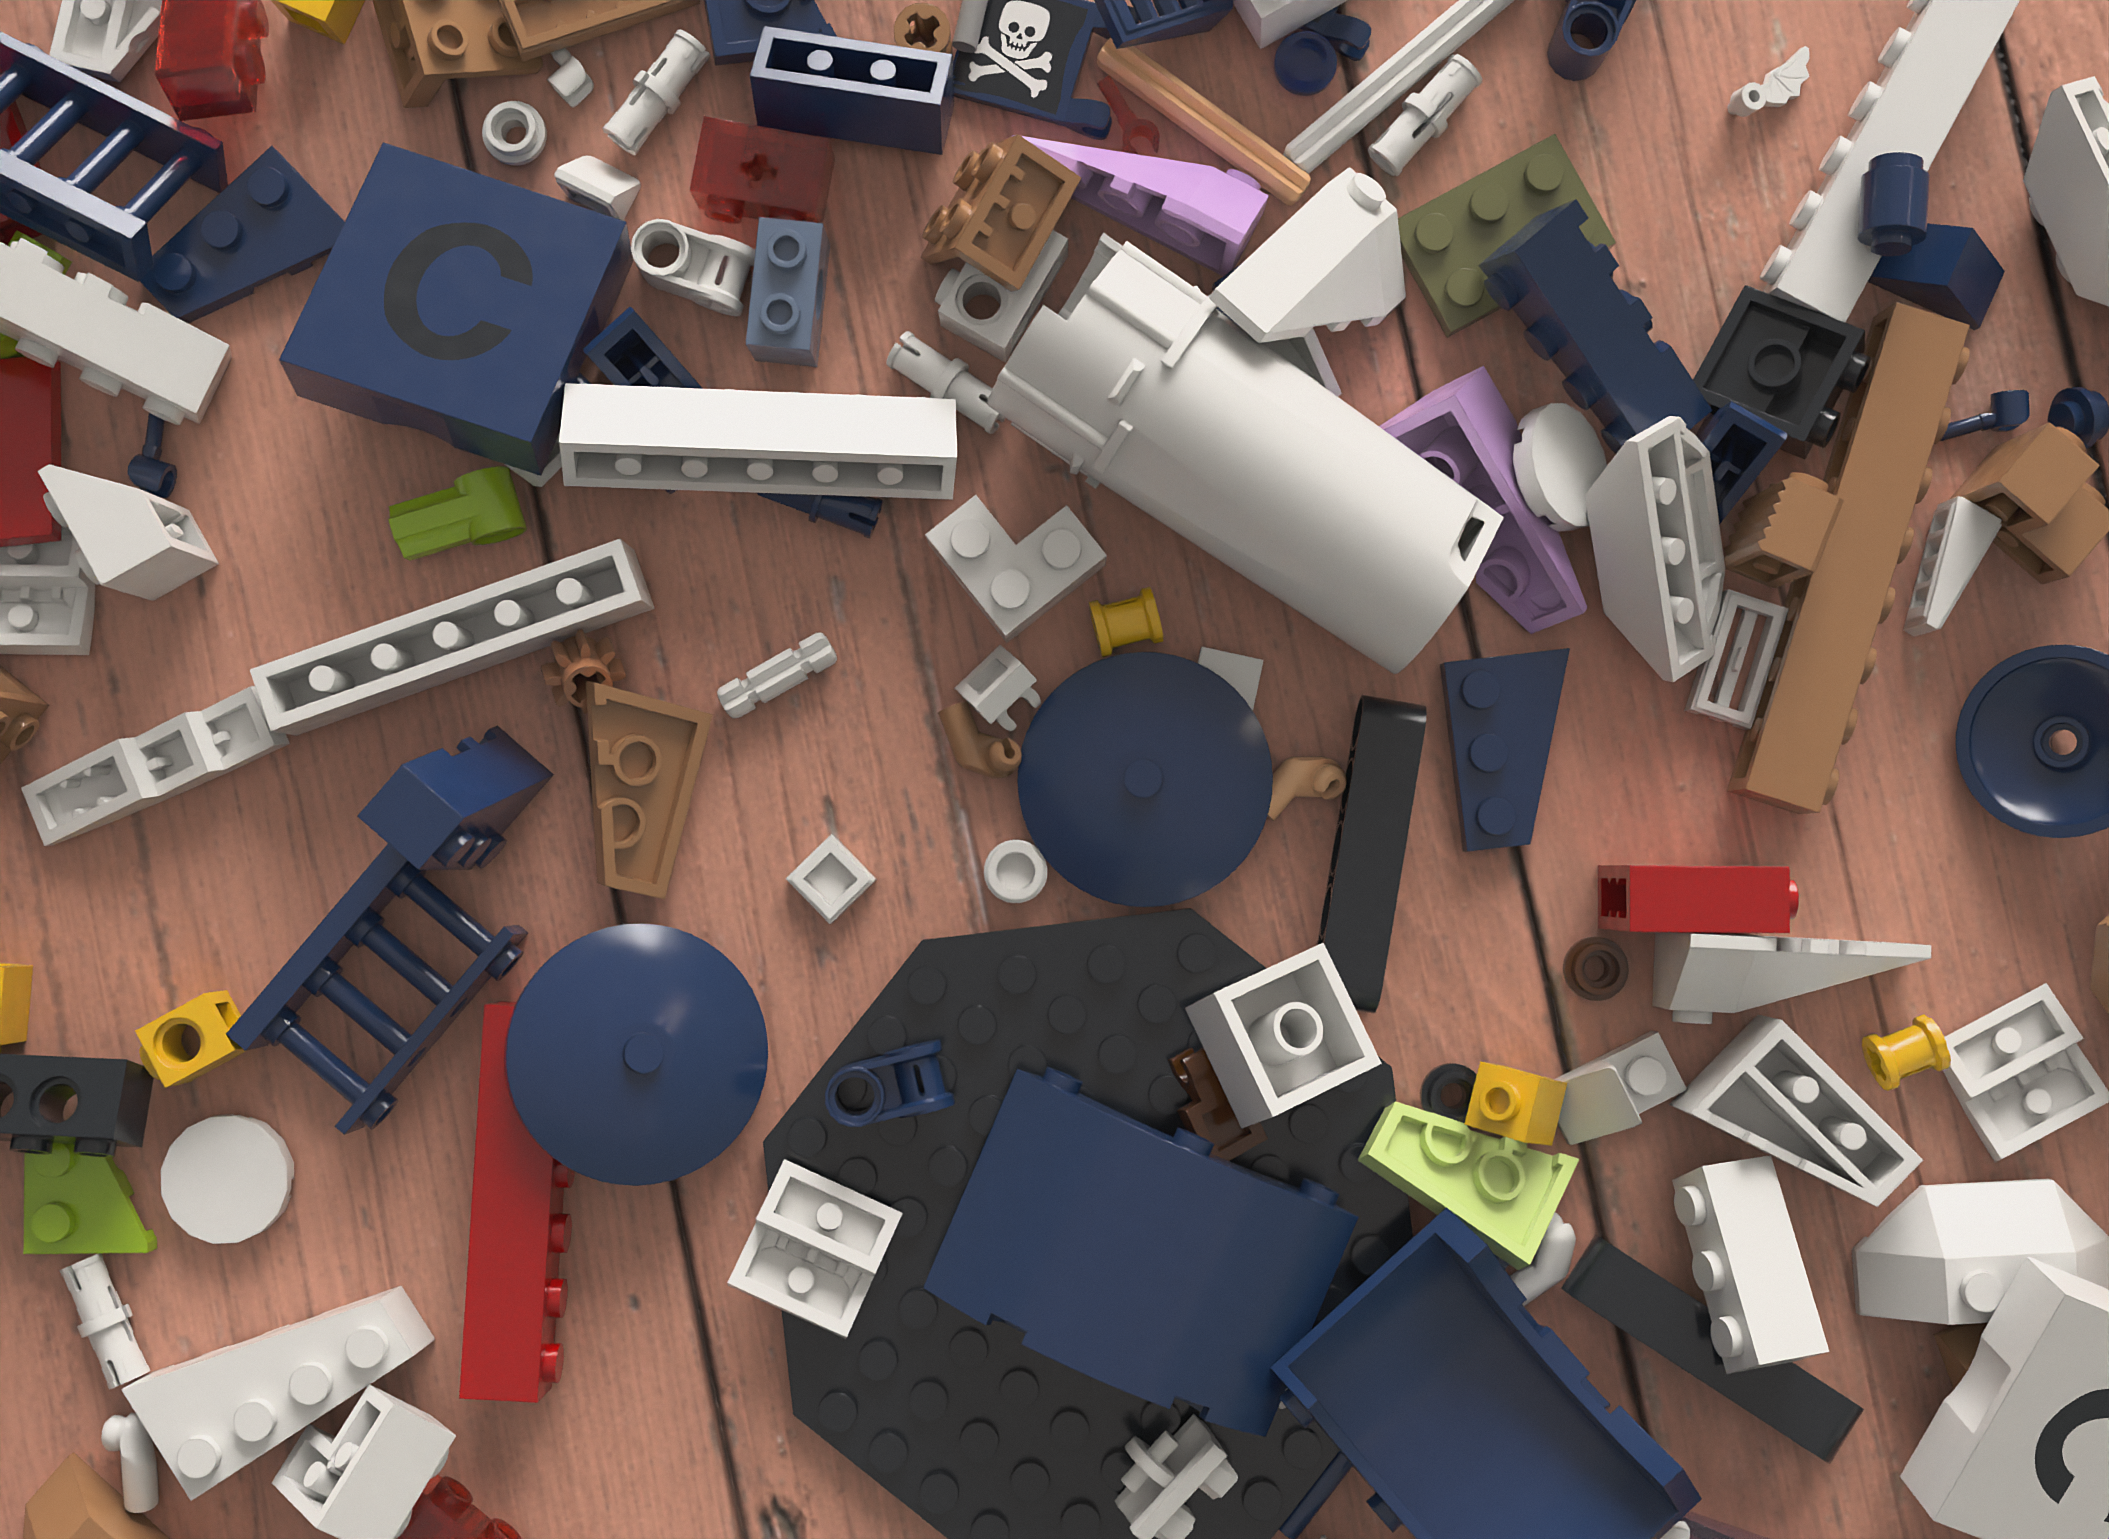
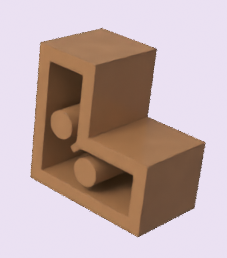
M2050 422L1995 446L1950 498L1952 499L1956 496L1966 498L2000 518L2002 526L1992 542L2040 584L2070 577L2109 532V509L2104 506L2106 503L2105 499L2099 491L2085 483L2100 465L2085 453L2086 447L2079 437L2067 429L2053 426Z

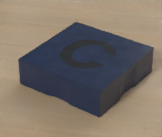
M383 142L279 361L296 395L381 424L407 426L422 430L446 441L454 448L541 476L560 433L565 383H577L581 366L587 356L582 349L604 330L633 263L627 222Z

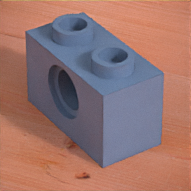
M759 217L746 335V346L755 361L818 367L830 254V242L823 223Z

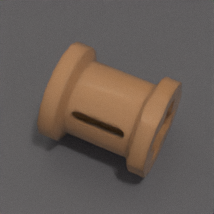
M914 3L905 7L897 16L894 24V40L897 46L948 54L953 52L950 40V23L945 13L937 6L929 3ZM911 21H914V25L910 27ZM921 36L927 43L934 40L935 44L926 48L922 42L913 44V39Z

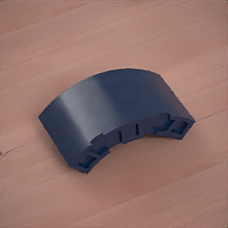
M1047 1067L1043 1077L1017 1069L923 1288L984 1325H991L992 1321H997L1011 1326L1025 1334L1022 1345L1098 1381L1168 1409L1171 1408L1175 1398L1186 1402L1200 1411L1199 1416L1204 1421L1266 1437L1281 1402L1278 1397L1286 1391V1386L1270 1367L1311 1331L1359 1217L1335 1205L1340 1194L1326 1186L1303 1178L1298 1188L1211 1154L1214 1147L1213 1142L1182 1128H1177L1174 1137H1171L1080 1094L1079 1091L1083 1082L1066 1073Z
M1447 1207L1270 1367L1287 1388L1278 1397L1305 1429L1315 1421L1375 1492L1366 1503L1392 1533L1403 1525L1414 1539H1660L1702 1500L1683 1467L1620 1405L1611 1414L1607 1411L1610 1403L1586 1379L1590 1372L1551 1328L1540 1325L1522 1305L1527 1298L1504 1270L1489 1246Z

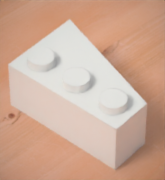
M1757 1015L1686 1087L1687 1090L1680 1093L1669 1104L1876 1207L1923 1161L1783 1020Z

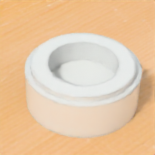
M1023 840L1005 841L997 845L986 859L984 865L986 884L997 898L1005 902L1023 903L1029 901L1040 893L1046 883V860L1039 849L1029 842Z

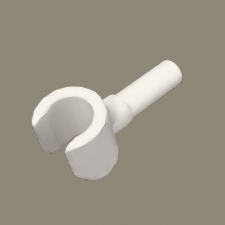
M564 48L551 52L553 59L560 68L547 81L566 103L574 108L593 90L594 83L585 72L581 63Z

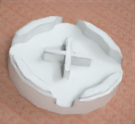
M1550 403L1533 409L1519 423L1517 430L1523 429L1522 442L1514 444L1513 452L1516 480L1524 500L1537 517L1546 515L1553 522L1549 527L1558 532L1573 531L1590 526L1585 494L1607 467L1604 450L1596 432L1581 412L1566 403Z
M234 1114L212 1116L187 1127L170 1145L161 1168V1196L171 1218L189 1235L212 1244L239 1243L269 1229L286 1211L291 1198L289 1193L291 1191V1180L294 1179V1161L284 1139L266 1122L253 1117L247 1118Z

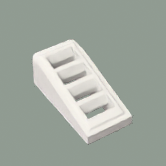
M1960 496L1938 504L1929 529L1903 631L1915 637L1942 628L2002 525L2000 523L2002 520Z

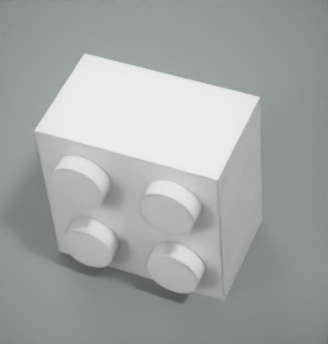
M1324 943L1223 988L1185 1008L1241 1128L1272 1118L1382 1064Z

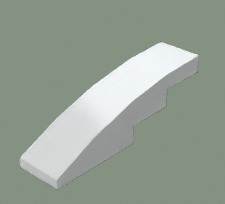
M250 686L202 711L184 712L137 737L117 739L33 781L21 789L44 846H51L179 795L290 743L286 734L270 731L255 686Z

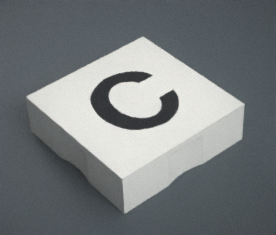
M2030 1257L2025 1258L1984 1329L1975 1357L1968 1371L1955 1389L1942 1402L1900 1475L1901 1479L1933 1521L1980 1539H2109L2108 1289Z

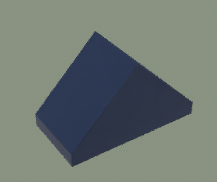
M1927 223L1926 239L1921 243L1913 245L1912 250L1907 254L1881 256L1868 282L1946 318L1968 324L1970 329L1977 330L1984 320L2005 271L1974 228Z
M632 307L627 308L582 349L614 385L703 389Z
M1732 401L1707 417L1696 434L1710 452L1719 525L1786 441L1788 433Z

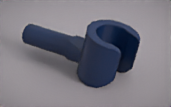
M2008 390L1991 394V413L1978 414L1949 423L1940 441L1980 430L1986 431L1991 429L1997 432L2014 430L2027 421L2030 416L2028 391Z
M149 413L142 454H137L133 457L128 465V475L130 480L136 486H139L141 490L160 498H168L176 484L177 469L175 465L159 460L162 453L161 446L165 420Z

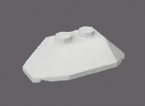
M2094 76L2062 85L2050 93L2023 182L2030 195L2029 205L2035 219L2045 227L2057 252L2056 264L2061 275L2072 284L2076 295L2109 307V103L2103 99L2102 88Z
M1669 416L1627 440L1585 494L1603 611L1662 680L1675 682L1714 656L1716 637L1711 633L1720 613L1725 562L1710 452L1698 437L1686 428V423L1681 417Z
M2051 1179L1920 1185L1879 1224L1869 1237L1865 1236L1852 1248L1856 1313L1862 1316L1947 1325L1989 1323L2026 1257L2109 1290V1236Z

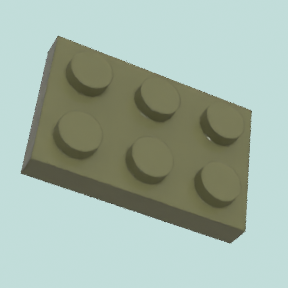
M1556 134L1398 218L1402 258L1447 338L1502 308L1487 292L1484 281L1488 277L1478 265L1536 216L1577 199L1588 216V219L1579 226L1587 241L1595 247L1599 244H1606L1609 250L1616 244L1615 239Z

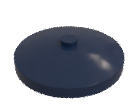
M1157 652L1125 653L1099 660L1080 669L1062 682L1043 702L1026 732L1021 747L1022 759L1018 766L1017 779L1018 796L1026 827L1036 847L1054 870L1068 882L1096 898L1111 903L1133 907L1165 906L1194 898L1212 889L1225 880L1245 860L1256 844L1269 813L1273 786L1272 761L1265 734L1255 713L1238 691L1221 676L1207 667L1176 655Z
M642 923L618 925L592 932L571 942L550 957L534 973L521 992L509 1020L504 1048L505 1076L512 1104L520 1121L537 1144L556 1161L581 1175L606 1183L632 1186L658 1184L680 1178L705 1166L719 1156L738 1137L750 1120L764 1087L768 1064V1038L764 1017L751 986L738 968L718 949L690 933L672 927Z

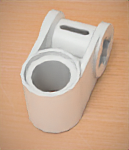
M651 220L637 229L632 238L631 252L640 273L649 285L658 290L690 299L710 310L731 316H741L744 305L739 299L750 267L754 266L755 249L734 239L714 234L709 235L669 220ZM667 243L680 248L678 258L670 266L658 268L648 264L649 255L656 246Z

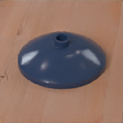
M2076 645L2040 646L2022 651L2000 662L1989 670L1974 686L1963 705L1957 723V761L1970 792L1980 805L1995 818L2022 832L2049 838L2080 837L2109 828L2108 654ZM2063 730L2072 732L2077 740L2075 749L2066 755L2058 754L2052 747L2053 737Z

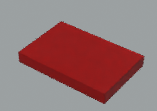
M28 357L0 359V547L62 541V526L55 520L44 502L43 495L49 491L38 473V470L49 464L61 467V363L57 360L54 368Z

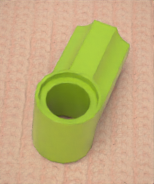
M505 466L472 471L458 477L454 481V487L389 506L390 518L388 520L394 540L398 544L403 557L409 561L470 542L472 545H487L505 541L527 531L509 467Z

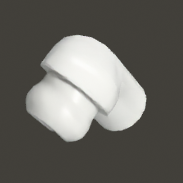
M1556 1212L1531 1264L1510 1275V1278L1527 1298L1522 1304L1523 1306H1526L1562 1281L1569 1272L1576 1236L1572 1226L1569 1223H1563L1562 1218Z

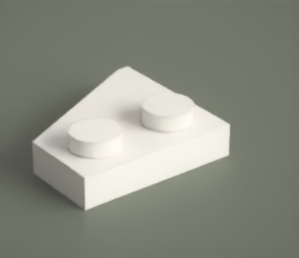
M62 0L49 56L92 77L120 83L188 0Z

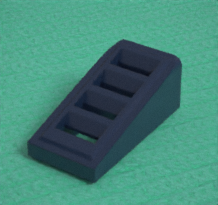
M1094 0L1116 49L1209 32L1233 9L1234 5L1233 0H1130L1140 23L1136 24L1125 0Z

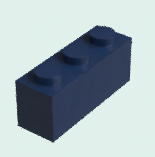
M769 26L763 27L750 73L757 127L943 155L954 108L953 54Z

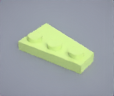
M1395 1101L1384 1109L1358 1161L1435 1214L1439 1215L1447 1207L1489 1246L1493 1254L1515 1269L1520 1270L1531 1264L1579 1159L1562 1153L1549 1155L1527 1148V1143L1508 1137L1498 1139L1472 1131L1463 1122Z

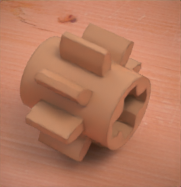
M583 629L578 630L576 636L569 637L561 643L553 640L551 647L555 662L541 665L545 684L553 686L552 693L556 705L561 707L569 701L571 704L580 707L584 714L588 713L586 681L613 687L612 681L626 678L621 659L614 658L616 653L611 639L605 637L597 643L594 639L587 637Z

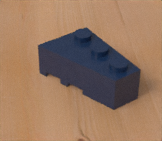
M497 725L487 730L480 743L471 736L461 740L456 747L461 753L455 756H451L446 750L441 748L402 764L357 817L418 870H471L475 865L482 869L505 846L507 840L502 836L504 831L554 774Z

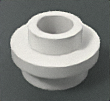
M507 101L498 104L488 113L483 123L482 137L486 148L494 158L504 164L518 166L527 164L539 156L546 144L547 129L544 120L532 106L520 101ZM514 127L526 128L525 138L520 143L510 144L506 142L509 130Z

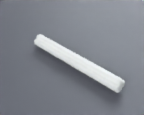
M1514 0L1457 1L1287 144L1283 155L1309 174Z

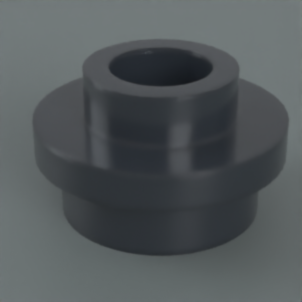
M1446 1063L1435 1067L1426 1075L1421 1085L1420 1100L1423 1109L1465 1123L1477 1074L1470 1068L1457 1063ZM1457 1083L1462 1090L1460 1102L1454 1106H1445L1441 1100L1442 1089L1447 1084Z

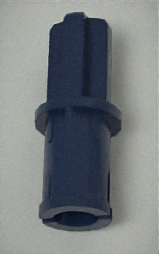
M757 493L761 497L809 514L810 522L816 523L817 519L820 518L861 533L867 538H871L879 519L877 515L881 513L884 503L882 499L865 496Z

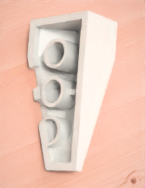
M1349 167L1327 183L1216 287L1209 296V299L1258 343L1303 337L1307 335L1312 327L1326 325L1331 332L1342 331L1351 321L1360 320L1365 327L1378 325L1406 298L1397 209L1385 199L1384 190L1375 180L1365 174L1355 173Z
M1655 932L1652 1006L1673 1010L1672 1021L1712 1024L1713 1012L1737 1013L1930 959L1931 945L1701 932Z

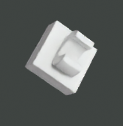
M1001 645L955 687L959 694L986 721L992 724L996 720L1003 728L1009 731H1013L1017 725L1008 716L1007 709L1019 697H1023L1034 708L1041 704L1038 693L1031 688L1037 679Z

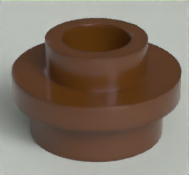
M1587 937L1581 939L1568 950L1564 958L1563 974L1565 981L1575 994L1584 999L1592 1001L1609 999L1620 992L1628 978L1629 966L1625 953L1616 943L1606 938ZM1597 956L1604 964V972L1599 979L1592 981L1585 975L1584 966L1589 958Z

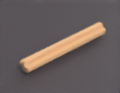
M1110 38L1101 48L1097 57V64L1100 69L1238 170L1255 179L1260 186L1289 206L1294 205L1307 190L1311 177L1306 171L1299 168L1287 157L1135 46L1116 49L1112 38Z

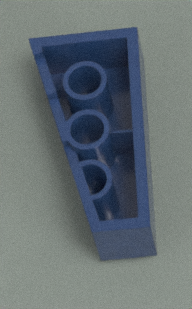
M1577 199L1533 218L1478 266L1488 277L1484 281V285L1489 295L1504 310L1509 311L1511 308L1527 327L1523 331V335L1529 346L1542 359L1546 361L1553 360L1566 377L1562 381L1566 393L1580 408L1584 410L1590 408L1605 427L1601 430L1602 438L1608 447L1617 454L1627 440L1669 416L1681 417L1686 423V428L1690 430L1707 416L1712 409L1671 345L1661 340L1655 343L1651 340L1648 332L1653 328L1651 321L1653 317L1639 297H1634L1628 292L1618 289L1613 281V271L1619 267V264L1606 244H1599L1595 247L1587 241L1579 226L1588 219V216Z

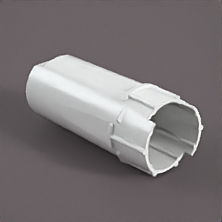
M1103 233L1087 268L1060 312L1056 314L1045 305L1041 307L1005 367L998 375L987 405L1011 421L1012 426L1068 463L1071 474L1077 475L1080 471L1088 477L1085 482L1095 489L1102 483L1391 673H1399L1424 648L1463 597L1504 517L1266 344L1258 343L1238 324L1217 310L1218 306L1209 299V296L1204 295L1198 286H1191L1128 241L1122 246Z

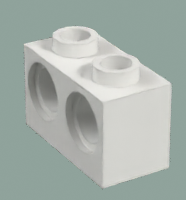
M1054 230L1051 232L1023 285L1017 291L1011 292L967 262L961 272L952 268L941 283L935 297V302L941 305L938 310L941 326L1006 363L1068 256V238ZM977 295L992 296L1000 304L997 313L991 318L984 320L971 317L965 311V307Z

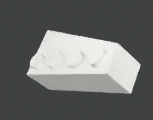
M20 238L18 242H12L10 247L0 242V333L18 341L15 347L17 352L54 368L57 360L82 370L79 377L81 381L106 394L117 397L122 388L144 398L146 401L142 407L143 409L170 423L180 425L185 417L200 424L232 358L229 344L149 303L142 302L138 311L126 306L129 297L125 293L89 272L87 274L78 272L74 279L62 274L64 266L48 256V251L23 238Z
M398 1286L295 1324H288L255 1338L205 1353L200 1357L156 1370L121 1390L187 1496L192 1501L417 1354L433 1342L435 1338L403 1287Z

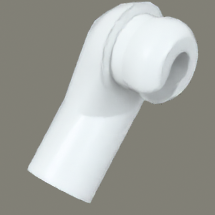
M130 1413L127 1417L122 1415L111 1416L103 1426L101 1441L106 1450L120 1451L125 1510L132 1513L149 1511L159 1502L158 1472L153 1440L136 1413Z

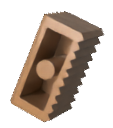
M1794 472L1790 474L1789 478L1777 484H1770L1769 488L1742 502L1745 510L1737 513L1740 521L1733 524L1736 533L1728 536L1731 544L1724 547L1727 555L1724 557L1725 569L1773 588L1781 587V584L1785 585V583L1790 581L1793 582L1798 578H1802V576L1806 577V575L1811 573L1815 574L1844 501L1840 497L1827 492L1829 486L1826 482L1804 473Z

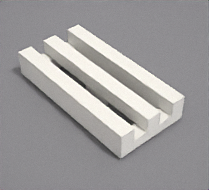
M1730 589L1723 591L1720 613L1711 633L1716 637L1714 656L1698 666L1684 711L1693 714H1703L1709 716V719L1733 724V727L1742 730L1751 729L1789 609ZM1738 607L1743 609L1714 702H1710L1707 700ZM1760 614L1767 618L1738 710H1734L1728 707L1757 616Z

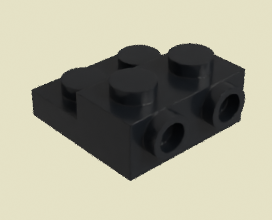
M1745 285L1693 381L1711 407L1712 411L1710 413H1715L1732 401L1788 433L1786 441L1779 449L1805 460L1813 444L1825 448L1831 440L1841 416V412L1833 410L1843 389L1852 393L1857 391L1867 373L1871 357L1863 354L1865 351L1864 329Z

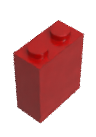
M1598 865V929L1626 932L1790 933V919H1794L1798 912V888L1795 881L1790 880V866Z

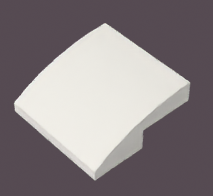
M62 526V541L0 547V654L89 655L94 620L95 583L85 575L76 560L75 551L80 549L69 528Z
M2047 983L1944 1037L1951 1056V1065L1948 1069L1943 1070L1970 1123L1994 1162L2011 1155L2109 1102L2108 1089L2077 1045V1042L2084 1039Z
M784 1159L727 1284L732 1288L846 1339L903 1213Z

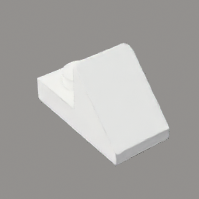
M1650 1031L1554 1079L1568 1083L1558 1126L1567 1144H1577L1636 1127L1642 1124L1639 1116L1640 1113L1686 1091L1687 1088L1659 1033Z

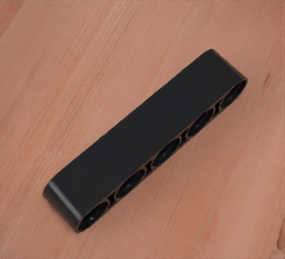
M1361 695L1355 714L1345 773L1347 785L1341 797L1317 945L1324 943L1356 1011L1374 1014L1378 1008L1383 987L1425 734L1427 710L1425 705Z
M1596 1234L1561 1287L1562 1290L1829 1464L1864 1411L1862 1407L1793 1362L1726 1374L1722 1357L1717 1353L1712 1343L1710 1332L1712 1321L1708 1307Z

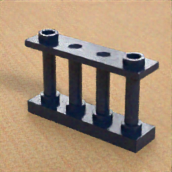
M0 31V115L21 95L50 109L10 149H0V213L139 282L154 266L147 223L189 179L218 193H221L228 186L223 142L214 138L202 128L192 127L47 55L37 46L23 43ZM77 123L107 137L67 178H57L34 166ZM133 151L164 165L124 207L111 205L91 195Z
M389 844L385 846L226 1033L245 1051L268 1046L269 1044L274 1047L282 1044L349 1101L352 1106L334 1126L344 1135L364 1128L365 1125L372 1130L390 1114L398 1103V1099L392 1095L393 1092L491 977L496 981H500L517 964L523 955V951L517 946L528 934L520 925L504 926L494 936L425 878L427 870H418ZM395 896L400 899L405 896L409 897L478 956L454 986L382 926L385 919L380 913ZM353 945L357 948L364 945L436 1005L412 1035L341 975L343 968L338 963ZM311 994L315 997L323 994L394 1055L371 1084L366 1082L299 1024L301 1017L296 1012Z

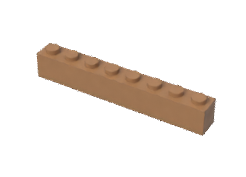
M1895 302L1873 317L1865 343V351L1863 352L1864 355L1871 357L1870 365L1855 393L1850 392L1823 478V481L1829 486L1827 492L1840 497L1844 502L1815 574L1811 573L1806 575V577L1802 576V578L1791 582L1784 607L1789 610L1752 727L1745 730L1727 792L1796 814L1820 813L1822 805H1827L1833 798L1839 781V771L1834 768L1841 744L1845 745L1849 741L1857 724L1858 710L1853 708L1859 684H1864L1868 680L1876 662L1877 651L1871 645L1877 625L1882 624L1887 619L1895 600V589L1889 587L1896 564H1900L1907 556L1913 542L1914 529L1908 527L1915 504L1922 501L1932 480V468L1927 467L1933 444H1937L1942 439L1950 421L1951 409L1945 407L1951 385L1959 381L1968 363L1969 348L1963 346L1970 325L1899 302Z

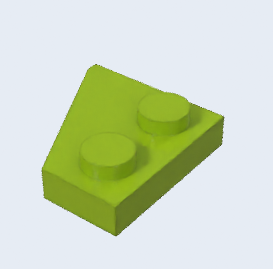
M53 1143L52 1154L24 1153L23 1254L148 1253L157 1249V1237L153 1229L145 1230L129 1196L135 1193L125 1172L115 1165L112 1157L78 1155L73 1153L74 1144Z

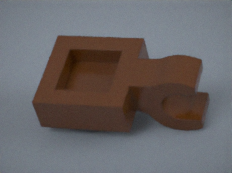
M1189 1048L1168 1060L1175 1078L1193 1100L1177 1109L1182 1123L1187 1131L1214 1143L1211 1154L1230 1161L1268 1139L1260 1122L1241 1128L1204 1048L1195 1052L1193 1048Z

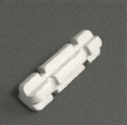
M815 633L799 642L801 648L794 652L791 648H788L746 672L748 678L742 681L735 678L721 686L717 691V695L726 713L732 718H740L756 709L754 703L759 700L766 703L807 680V673L812 670L819 673L835 664L837 656L827 637L823 633Z

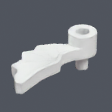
M1806 46L1802 47L1782 66L1767 73L1763 85L1752 82L1735 91L1731 95L1730 104L1727 107L1728 112L1732 115L1736 114L1745 117L1763 106L1781 107L1788 100L1800 96L1801 84L1810 77L1806 68V64L1810 59L1809 48Z

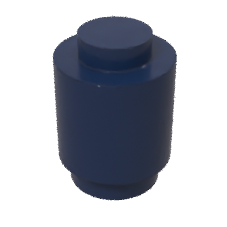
M1892 152L1878 155L1869 161L1868 172L1864 173L1861 177L1858 240L1862 244L1870 246L1871 252L1876 255H1904L1912 250L1913 245L1921 243L1926 239L1930 175L1923 169V158L1916 154Z

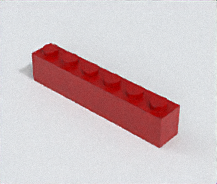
M498 1001L485 1004L483 1015L459 1399L538 1403L552 1388V1383H559L563 1370L564 1348L562 1343H555L556 1318H563L568 1298L567 1279L559 1278L560 1253L568 1252L571 1241L572 1218L570 1214L563 1213L564 1188H571L573 1185L575 1171L556 1161L537 1144L520 1121L512 1104L505 1076L504 1048L509 1020L516 1002Z

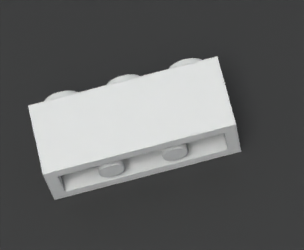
M1771 1155L1701 1166L1673 1179L1675 1211L1678 1219L1686 1228L1693 1253V1275L1697 1285L1704 1292L1712 1321L1710 1329L1712 1343L1717 1353L1722 1357L1726 1374L1794 1362L1829 1352Z

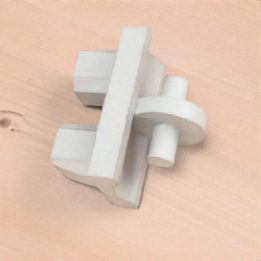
M1193 1414L1174 1436L1165 1430L1151 1447L1136 1436L1125 1445L1126 1451L1136 1463L1121 1478L1126 1488L1114 1501L1131 1524L1130 1530L1139 1539H1152L1154 1536L1158 1539H1185L1193 1530V1524L1196 1520L1190 1509L1184 1504L1198 1487L1213 1500L1222 1498L1237 1482L1238 1475L1226 1459L1228 1455L1209 1427Z

